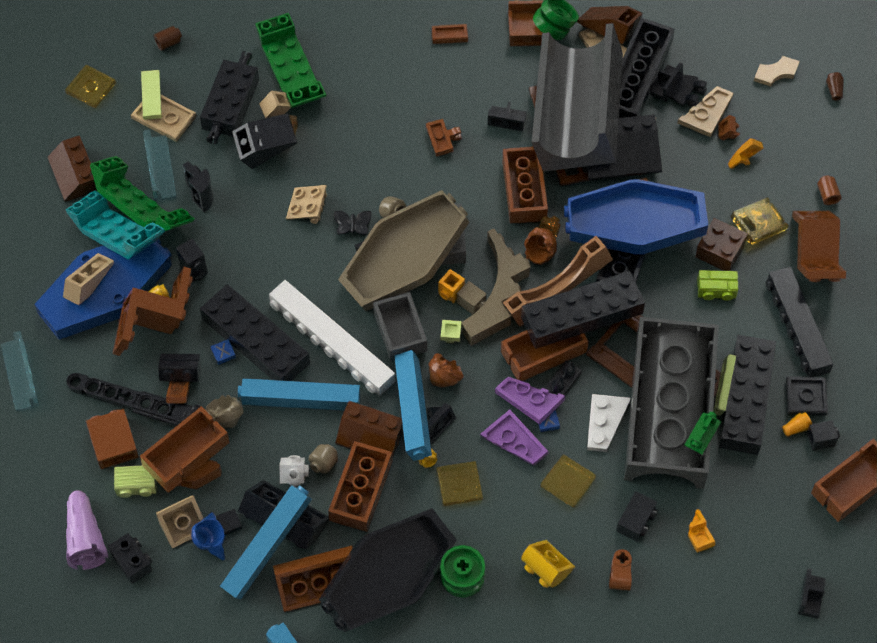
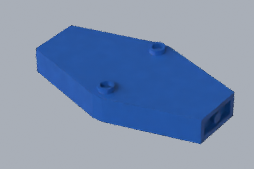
M639 179L624 181L568 198L567 206H564V217H568V222L565 223L566 234L569 233L570 241L585 244L597 236L607 249L631 254H646L706 235L708 229L703 192Z
M159 239L129 260L105 246L85 251L68 266L34 304L37 313L58 339L120 319L123 302L132 288L149 291L171 267L170 257L172 255L166 247L163 248L160 245ZM97 253L114 260V264L90 297L80 305L63 297L65 279Z

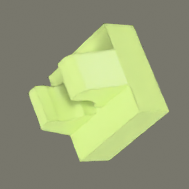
M442 320L441 340L446 341V343L460 342L461 321Z

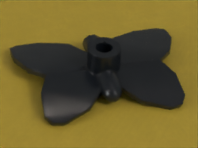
M335 211L334 219L339 224L337 234L342 235L349 231L351 233L356 231L358 234L367 235L368 228L366 225L371 220L372 212L363 211L356 218L354 214H351L350 219L347 213Z

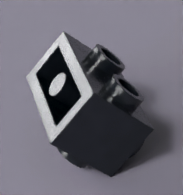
M127 533L108 545V548L130 583L133 584L152 572L150 564L153 562L147 552L143 554L140 550L142 546L136 537L132 538Z

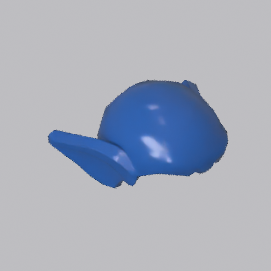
M211 512L201 522L196 523L192 527L191 538L197 548L208 550L212 555L225 560L222 546L225 540L224 529L221 523L216 520L214 512Z

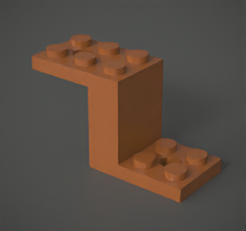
M792 211V218L799 224L797 269L812 282H820L821 279L838 282L840 279H846V270L839 265L840 218L831 211Z
M183 267L173 282L170 298L132 288L122 305L113 349L114 355L120 356L124 350L128 349L129 342L132 343L135 331H132L133 325L143 326L168 334H172L175 328L178 329L180 321H183L186 315L184 305L187 304L189 299L187 289L191 286L193 278L190 276V268Z

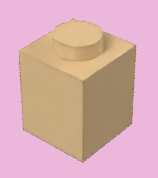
M271 91L260 102L265 118L285 114L291 108L285 92Z

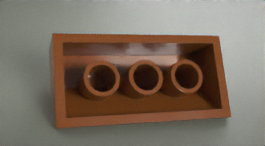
M352 545L273 565L284 612L321 603L319 598L352 550Z

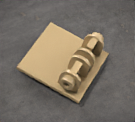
M327 185L294 188L286 220L309 218L311 223L317 224L321 219L320 212L323 211L324 200L327 197Z

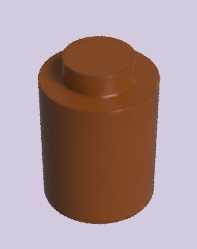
M829 175L821 177L817 185L824 204L833 205L838 203L842 197L835 178Z

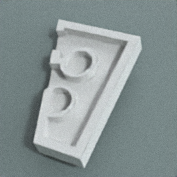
M592 394L587 450L607 452L624 413L630 404L631 398Z

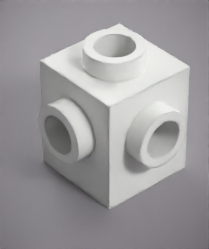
M297 455L281 458L280 483H289V485L293 486L304 483L305 477L309 476V465H305V458H300Z

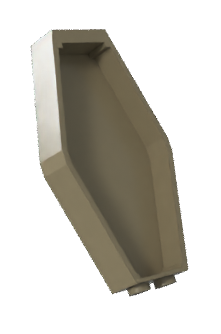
M441 190L382 218L374 225L338 279L365 311L373 308V302L404 294L433 278L469 224L466 217L468 213L462 206L458 208L454 204L456 200L450 193L446 195Z

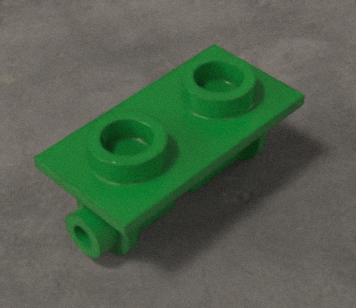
M710 411L709 414L703 412L685 443L686 447L703 455L721 421L716 419L717 415L714 412Z

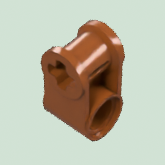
M620 549L614 554L611 563L609 589L627 591L631 589L632 557L627 550Z

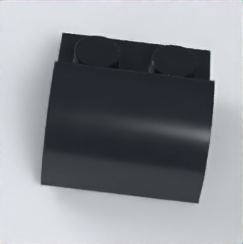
M187 161L182 165L186 185L190 188L192 201L205 212L211 207L214 200L209 172L207 169L201 172L196 165L193 166Z

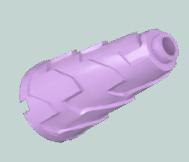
M82 491L72 492L67 501L66 559L67 564L77 570V565H82L83 570L96 568L106 562L105 557L108 558V552L100 529H98L96 518L93 515L89 497Z

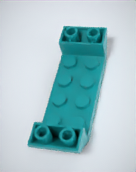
M96 191L89 193L86 197L66 209L67 214L84 235L128 260L156 242L165 232L164 228L153 222L142 227L111 210L107 199Z

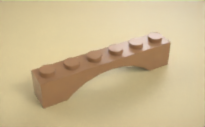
M595 236L580 247L571 263L555 278L536 288L518 291L504 301L503 304L516 323L521 326L524 324L521 318L523 305L572 290L613 259L606 246Z

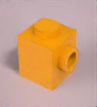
M449 269L438 282L439 295L444 300L454 303L457 300V293L465 285V278Z

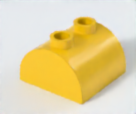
M547 540L530 544L521 557V560L526 564L524 566L525 570L530 574L536 573L540 577L539 583L546 588H549V586L553 588L560 584L575 568Z

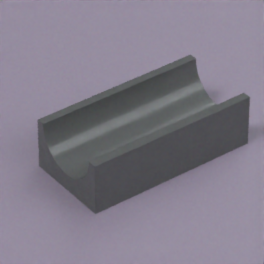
M613 23L606 24L605 37L601 42L583 49L563 46L556 42L549 32L542 33L532 145L543 172L616 163L623 52Z
M640 317L636 336L624 481H632L635 477L645 474H669L686 478L692 481L696 488L704 489L709 474L711 441L703 455L686 447L685 443L703 412L709 414L710 411L713 412L719 325Z

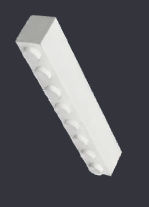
M284 280L269 294V304L275 311L279 310L289 323L293 322L299 332L307 334L314 345L321 346L328 357L335 358L341 368L349 370L355 380L363 382L369 392L375 393L380 397L395 383V372L289 282Z

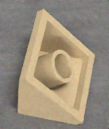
M193 495L156 512L159 524L172 548L192 539V527L203 519Z

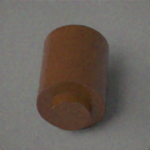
M171 26L154 34L153 37L158 48L162 51L181 42L182 34L178 27Z

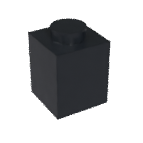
M832 420L812 424L807 431L812 451L833 447L840 437L839 430L834 426Z

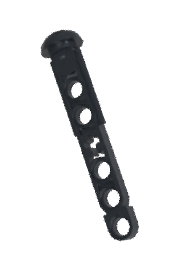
M72 373L66 380L67 386L74 393L81 395L85 393L88 397L132 410L133 413L175 426L179 425L201 407L199 404H196L194 407L184 403L168 404L164 397L144 391H135L100 379L89 378L80 373ZM74 379H80L81 383L78 386H71V382ZM92 384L98 385V389L95 392L88 391ZM111 389L116 390V394L113 397L106 396L107 391ZM131 396L132 400L126 402L123 397L129 398ZM149 400L151 405L148 408H142L141 404L143 401ZM162 406L169 407L168 412L164 414L159 413V409Z

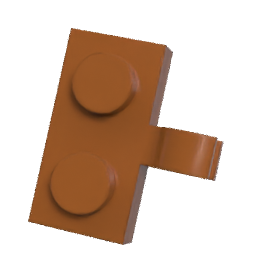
M443 119L426 123V129L436 157L454 152L451 140L458 141L462 139L460 127L447 130Z

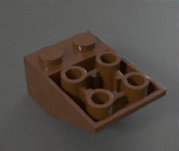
M629 6L591 7L579 17L577 23L581 24L584 28L596 31L601 36H605L606 24L613 23L619 43L624 44L634 34L643 13Z

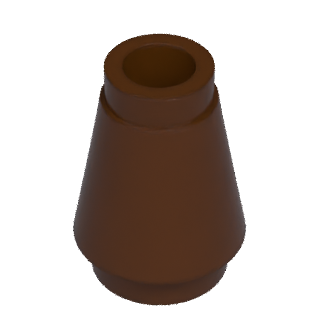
M839 72L830 73L827 75L826 83L832 100H841L843 98L844 77Z

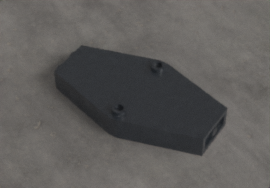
M433 508L368 533L356 542L319 598L321 608L325 613L331 615L334 619V625L345 633L414 604L421 598L440 568L442 557L454 546L457 539Z

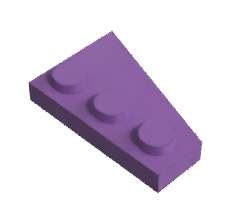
M507 377L495 388L497 395L538 424H541L565 401V395L559 393L555 395L549 393L547 389L541 388L540 390L531 387L529 383Z
M508 410L480 434L482 438L533 466L549 454L548 450L511 410Z

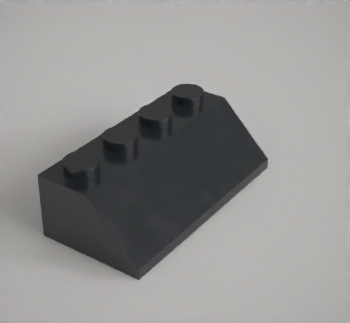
M262 480L245 491L238 512L244 514L247 519L254 520L263 526L286 492ZM308 505L284 539L290 540L299 548H309L316 542L328 524L329 516Z

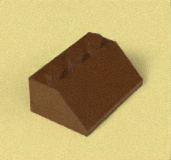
M80 135L62 141L48 156V160L64 201L67 202L97 191L90 168L91 162Z
M349 401L341 418L335 444L351 449L354 441L390 451L393 458L403 434L402 418Z

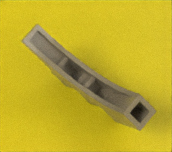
M494 228L487 232V242L494 253L497 263L498 274L495 286L484 305L475 314L461 322V332L471 346L510 326L512 315L503 302L518 291H521L518 282L529 277L531 265L528 259L523 258L521 253L514 255L512 249L505 245L503 236L500 233L498 234Z

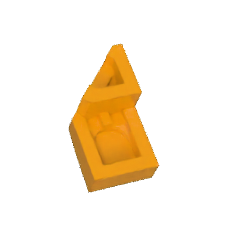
M752 138L746 141L728 163L729 168H735L740 163L745 164V166L750 165L748 158L764 149L762 142Z
M699 509L695 511V516L689 525L688 537L697 553L715 546V540L708 530L706 520Z

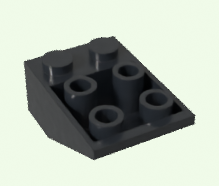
M287 113L248 122L232 131L239 158L251 169L297 144L290 116Z

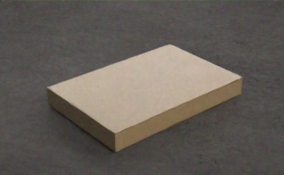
M161 95L162 118L144 120L142 102L131 114V119L175 142L178 141L197 117L196 112Z

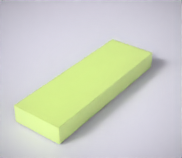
M159 70L141 71L143 119L162 118Z
M731 354L723 360L713 410L719 416L726 411L736 356Z

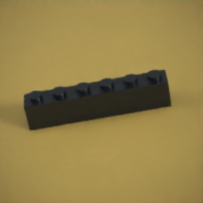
M791 267L769 272L766 287L773 295L774 306L778 307L780 311V320L786 325L787 336L793 341L794 352L801 360L802 371L806 372L808 377L830 373L833 366L832 359Z

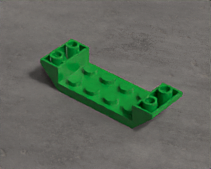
M289 12L255 23L263 51L281 91L286 93L291 107L293 108L326 97L320 81L316 80L298 41L295 25Z
M114 156L91 163L90 168L97 192L138 225L145 227L153 222L166 231L194 222L195 218L188 211L182 208L171 212L165 211L155 201L147 197L143 191L137 189L129 180L125 179L124 177L129 166L121 158Z

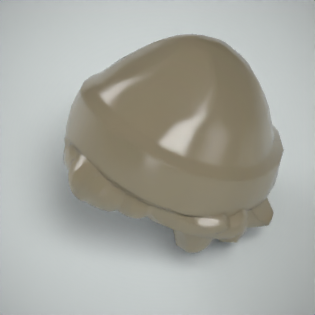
M222 395L219 399H214L206 406V411L213 417L214 422L217 421L223 428L235 427L244 412L240 401L230 395L226 397Z

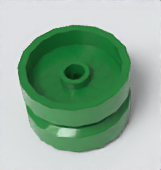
M544 0L541 7L533 15V21L537 28L543 33L549 32L552 38L556 40H563L570 32V28L579 19L575 8L566 0Z
M465 545L455 546L448 550L442 557L440 565L442 586L451 595L461 598L469 597L479 592L485 579V562L480 552L471 546Z

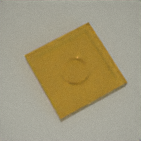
M85 65L65 91L68 95L96 108L116 84V80Z
M563 454L541 482V487L574 508L595 480L596 475Z
M476 461L437 467L443 506L483 500Z

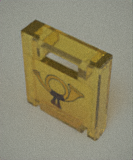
M768 197L733 211L731 214V218L737 227L748 233L747 241L750 245L783 232L789 227L786 222L784 223V218L773 203H770ZM745 218L749 220L755 230H749L744 223Z

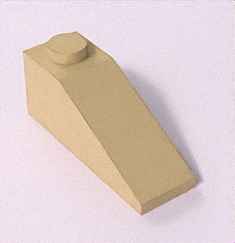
M97 253L65 279L63 297L80 305L90 297L114 264V260Z

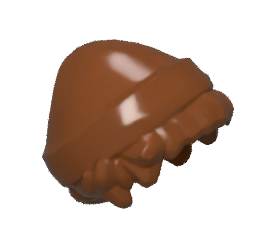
M534 228L524 242L526 258L535 264L542 265L555 256L557 250L554 234L547 228Z
M434 354L428 363L430 381L434 386H454L464 377L461 367L456 365V361H448L442 354Z

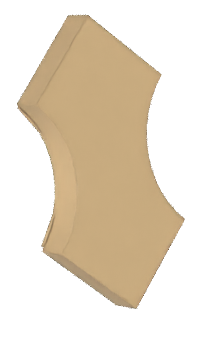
M782 56L774 64H760L754 81L771 87L779 79H792L795 76L800 61Z

